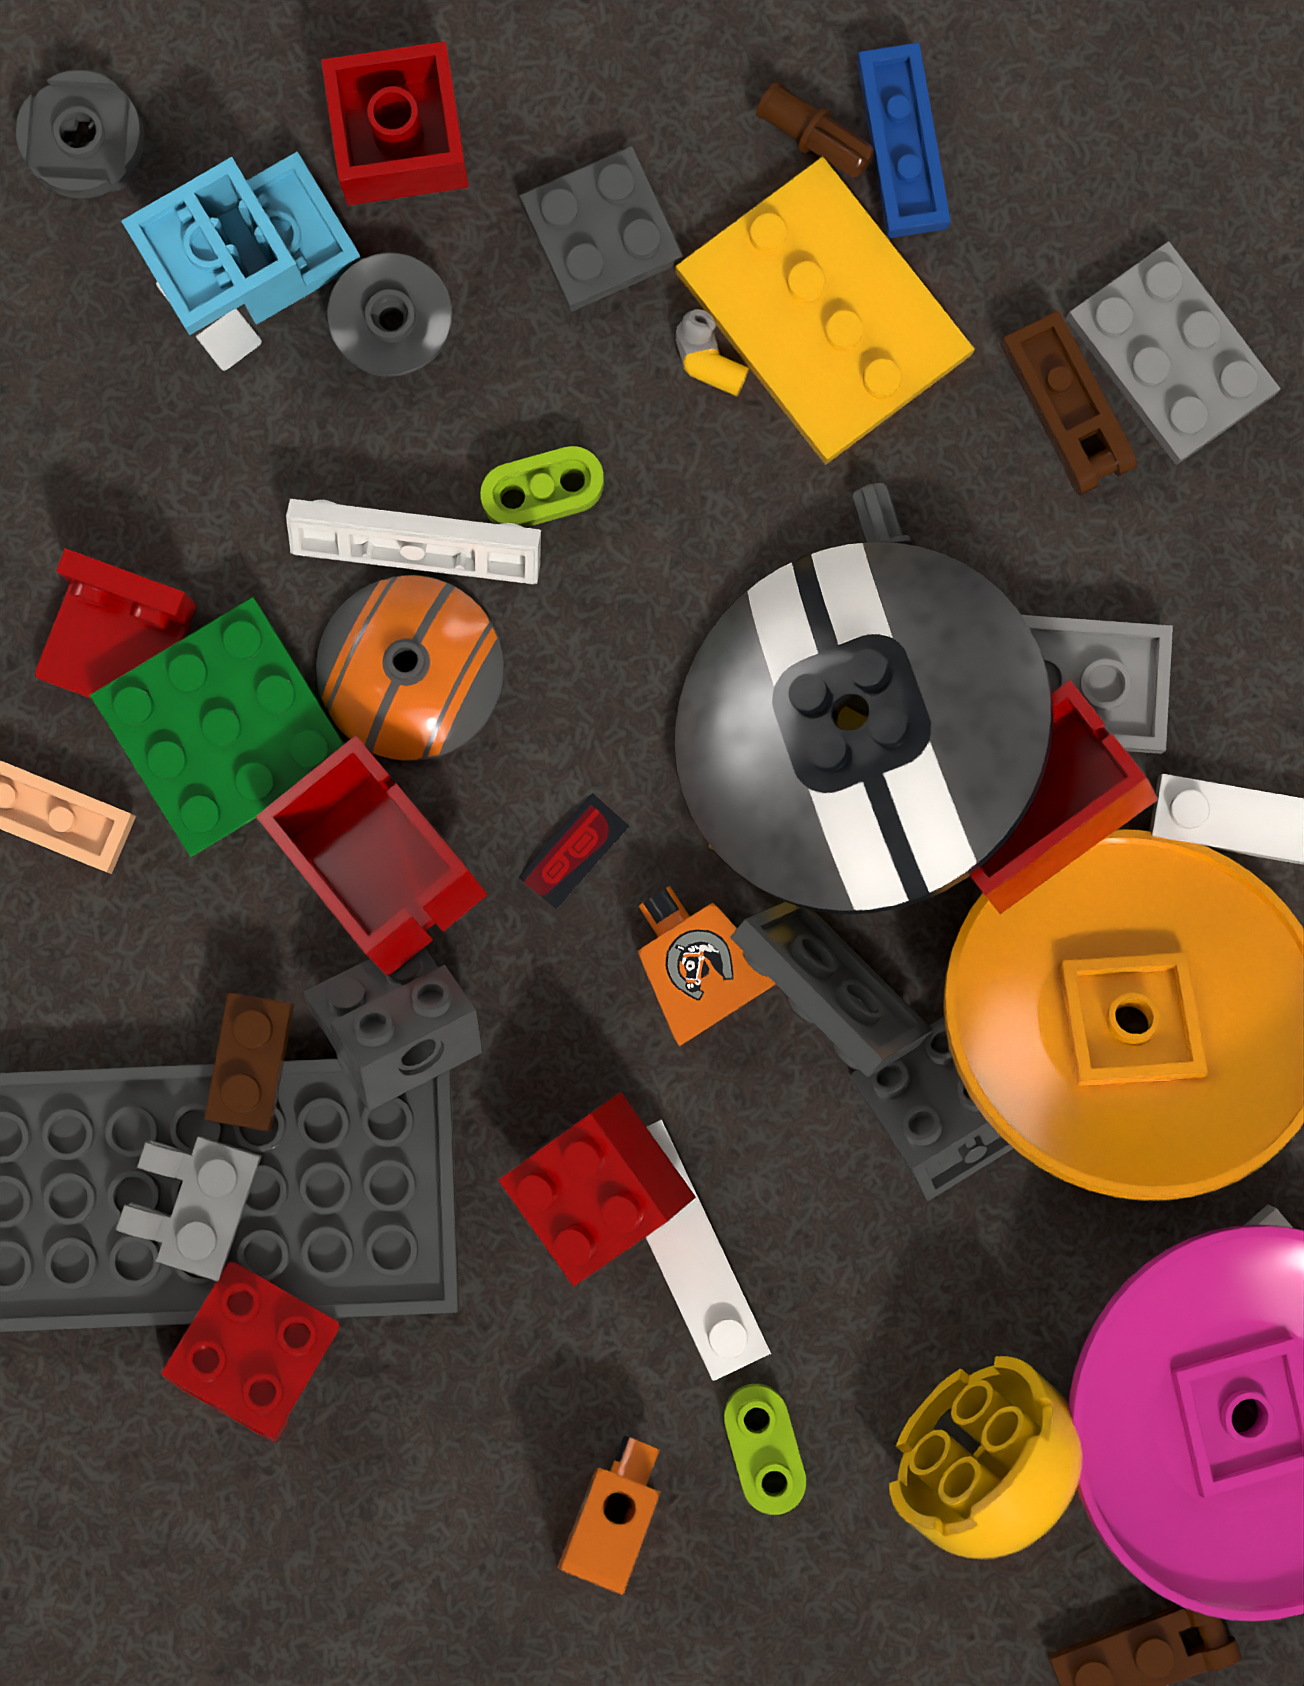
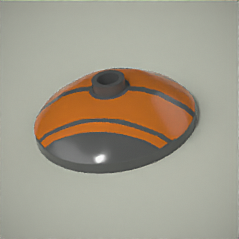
M403 575L379 580L362 588L338 608L327 624L319 644L316 660V677L320 697L328 715L349 740L356 735L371 754L381 758L401 762H419L439 758L457 750L469 742L484 727L495 710L500 697L504 678V660L501 644L492 622L484 610L469 595L457 587L435 578ZM402 652H413L418 657L416 667L406 673L398 671L395 668L397 656Z

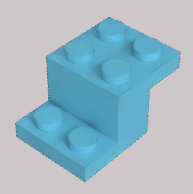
M298 152L247 181L233 158L230 157L122 220L127 232L189 335L243 304L257 325L338 278L349 267L362 260Z

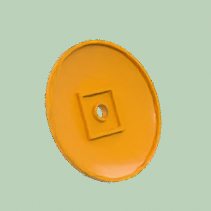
M1116 830L1002 914H999L983 893L981 894L959 930L950 954L946 972L943 1002L949 1048L958 1074L969 1096L984 1118L1005 1141L1041 1169L1076 1186L1113 1197L1136 1200H1171L1192 1197L1220 1189L1254 1172L1280 1152L1304 1123V928L1288 906L1270 887L1243 866L1211 848L1201 844L1151 836V831ZM1122 1007H1133L1140 1010L1147 1018L1148 1030L1141 1034H1131L1124 1031L1116 1021L1115 1012Z

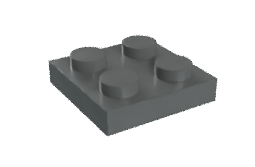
M632 146L519 195L522 208L570 312L670 269L683 261V255Z

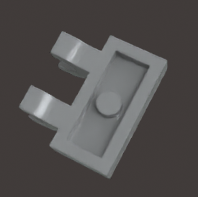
M203 1136L197 1138L193 1153L151 1140L150 1143L146 1142L137 1168L183 1180L172 1215L130 1202L129 1205H124L116 1230L139 1238L162 1242L156 1262L219 1281L262 1155Z

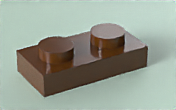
M227 993L204 1120L265 1131L272 1130L294 1004Z

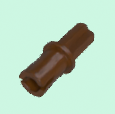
M778 81L777 83L774 82L765 92L757 107L756 116L766 120L798 141V149L801 152L807 153L811 150L851 177H859L872 160L873 146L833 120L830 109L826 107L820 110L816 109L784 88V85Z

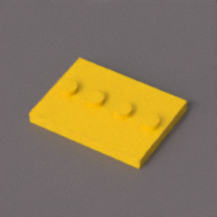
M821 157L676 265L675 273L702 308L714 318L715 324L825 465L969 358L974 351V347L824 157Z

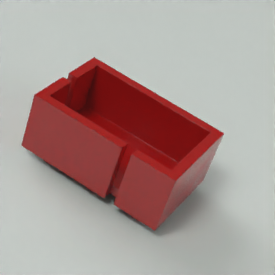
M1071 680L1052 692L1054 727L1051 751L1044 777L1034 801L1022 822L1007 842L985 864L970 875L999 914L1009 909L1158 800L1145 774L1116 737L1109 733L1105 723Z
M356 735L256 816L363 952L388 977L433 941L426 932L432 925L436 923L444 932L488 895Z

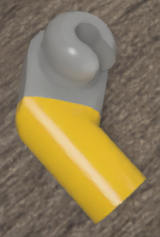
M703 310L687 312L682 322L677 326L675 336L685 371L691 377L737 397L747 377L749 368L720 355L713 331L716 324L714 318L709 313Z

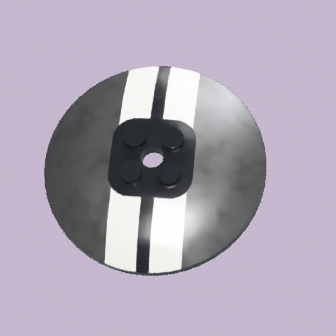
M868 542L825 549L799 558L756 583L722 615L704 640L687 674L677 712L675 753L682 792L691 816L714 851L736 873L769 895L801 908L824 913L869 914L903 908L942 893L969 877L1007 842L1022 822L1038 792L1051 751L1054 723L1050 678L1034 635L1017 608L1000 589L966 564L936 551L900 543ZM853 702L868 704L869 716L860 728L853 731L839 729L838 716L846 705Z

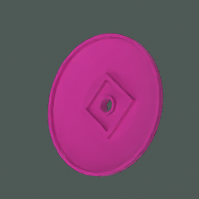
M1264 1224L1237 1225L1211 1230L1188 1238L1147 1262L1122 1285L1095 1321L1082 1348L1069 1395L1068 1408L1073 1425L1079 1435L1082 1449V1468L1077 1491L1087 1516L1102 1542L1129 1572L1161 1596L1184 1608L1207 1616L1228 1620L1263 1621L1282 1619L1304 1613V1230ZM1245 1399H1253L1258 1408L1255 1424L1247 1431L1236 1432L1232 1425L1234 1408Z

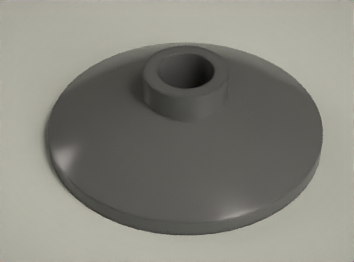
M380 253L356 262L341 275L329 298L327 319L329 331L336 347L351 364L373 375L394 377L406 375L423 368L440 353L451 330L452 305L443 281L427 264L405 254ZM388 312H398L404 317L402 325L396 330H386L381 326V319Z

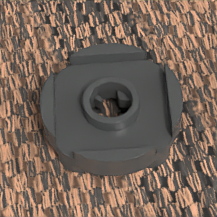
M65 71L47 79L48 86L41 89L34 98L30 94L24 101L16 122L17 146L33 175L43 186L48 187L57 194L70 198H94L104 195L109 191H118L124 188L131 179L132 171L140 161L144 147L142 120L128 95L121 91L117 84L108 77L92 71ZM80 121L90 122L88 125L90 131H96L93 141L87 142L86 146L82 148H75L72 141L65 144L66 132L76 131Z

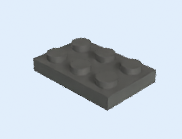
M784 902L745 919L730 937L743 950V956L750 967L759 974L769 977L788 996V1002L795 1013L804 1020L814 1023L834 1043V1049L841 1060L850 1067L861 1070L866 1077L871 1076L917 1048L933 1031L814 910Z

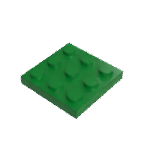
M254 597L90 695L190 858L256 819L259 813L344 745L335 727Z

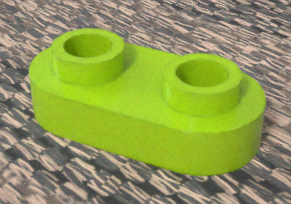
M576 446L563 447L506 463L494 468L485 477L480 493L482 506L487 517L494 524L514 523L524 528L580 513L595 505L601 497L604 488L603 469L594 454ZM569 473H578L585 480L584 486L576 492L566 491L561 486L563 477ZM512 489L521 491L525 496L523 504L516 509L506 508L501 503L504 493Z
M763 1384L742 1386L729 1397L724 1409L725 1428L742 1489L748 1502L758 1511L770 1515L783 1514L798 1505L806 1489V1475L788 1410L782 1397L771 1387ZM752 1408H762L768 1413L769 1420L763 1429L752 1430L745 1425L744 1417ZM779 1471L786 1477V1485L780 1492L770 1493L762 1487V1479L768 1472Z

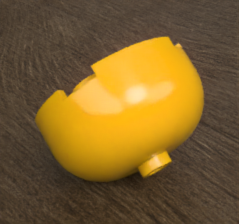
M995 1356L993 1366L976 1371L971 1375H968L962 1369L957 1370L943 1380L906 1423L897 1441L896 1447L904 1454L900 1463L897 1481L889 1483L890 1496L896 1511L904 1520L936 1546L958 1556L990 1559L1006 1556L1026 1548L1042 1537L1059 1520L1068 1507L1079 1482L1082 1468V1449L1079 1435L1072 1422L1068 1408L1069 1404L1029 1364L1014 1357ZM951 1409L953 1421L980 1444V1447L973 1455L947 1432L934 1430L939 1418L947 1410Z

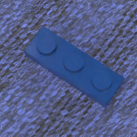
M920 43L858 52L857 67L870 142L874 148L873 159L887 238L948 229L951 220Z

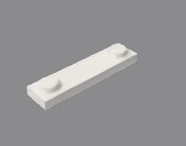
M290 499L286 519L290 552L293 555L528 584H537L541 551L540 529L524 528L514 523L491 524L337 505L328 500L305 501Z
M1167 774L1158 776L1155 793L1158 800L1153 805L1149 830L1152 832L1151 836L1201 844L1216 850L1304 865V798Z
M661 1119L647 1126V1129L696 1198L671 1220L646 1238L712 1380L715 1381L771 1354Z

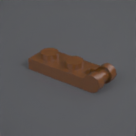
M1059 310L1003 337L1000 345L1057 451L1069 482L1078 495H1083L1097 488L1098 480L1113 472L1117 476H1121L1137 467L1135 454ZM1096 434L1103 450L1087 457L1080 441Z
M1175 1605L1047 1654L1059 1686H1169L1206 1671H1215L1229 1667L1242 1659L1236 1638L1227 1635L1221 1618L1207 1616L1180 1605ZM1191 1627H1197L1203 1644L1186 1651L1179 1632Z

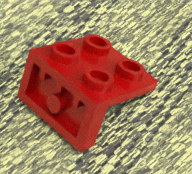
M65 548L56 573L69 583V587L35 670V676L41 681L92 699L90 697L92 693L184 639L197 605L183 591Z
M229 1262L164 1367L161 1375L172 1385L272 1443L277 1444L289 1423L288 1416L338 1333L339 1323L241 1265Z

